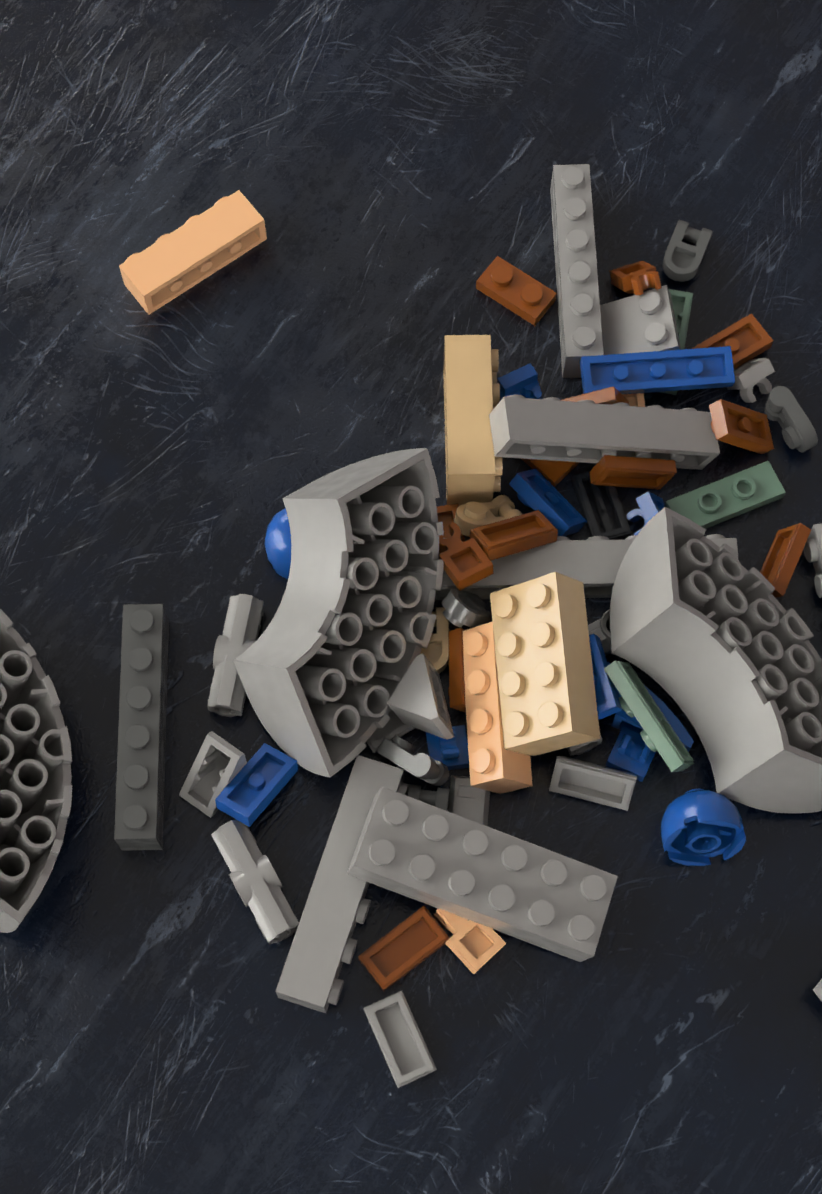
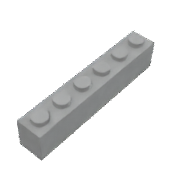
M553 165L550 194L562 378H581V357L604 355L590 165Z
M515 394L504 396L489 414L495 457L598 463L604 455L675 460L676 468L702 470L720 454L718 440H716L711 428V413L697 411L695 408H683L680 410L664 409L660 405L637 407L623 402L612 405L597 404L592 400L571 402L560 401L556 397L531 399Z
M360 755L356 757L275 991L278 998L323 1013L327 1012L329 1003L337 1005L344 984V980L338 979L343 962L350 964L358 940L351 937L356 923L364 924L371 900L365 898L370 883L348 875L347 872L372 801L380 788L383 786L407 796L409 784L403 783L404 769Z

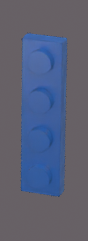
M731 346L582 356L580 359L583 394L609 387H615L623 395L732 387L735 383Z

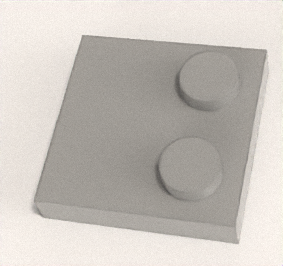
M667 285L662 286L658 290L645 291L642 295H632L600 305L604 355L681 350L671 293Z

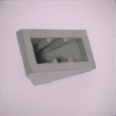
M422 653L415 657L387 704L404 724L448 740L454 737L440 676Z
M213 731L209 732L179 796L211 818L219 810L217 809L215 799L247 764L245 754Z

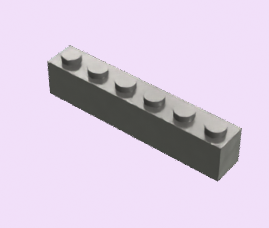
M163 604L123 605L114 840L122 851L163 850L169 619Z

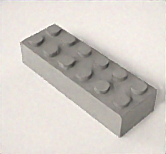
M383 786L374 796L347 872L348 875L435 908L448 911L578 962L587 960L595 954L618 877Z

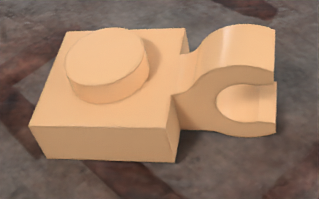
M437 909L433 915L442 927L453 934L445 944L473 974L480 970L506 945V942L493 928L471 920L468 921V919L442 909Z

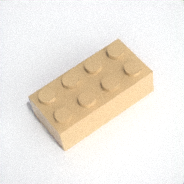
M445 335L443 378L447 505L458 503L460 506L471 501L480 503L491 502L493 500V493L500 492L502 457H495L489 419V414L500 402V385L497 383L499 355L498 349H491V335Z
M553 572L490 593L504 749L536 756L600 739L583 582Z

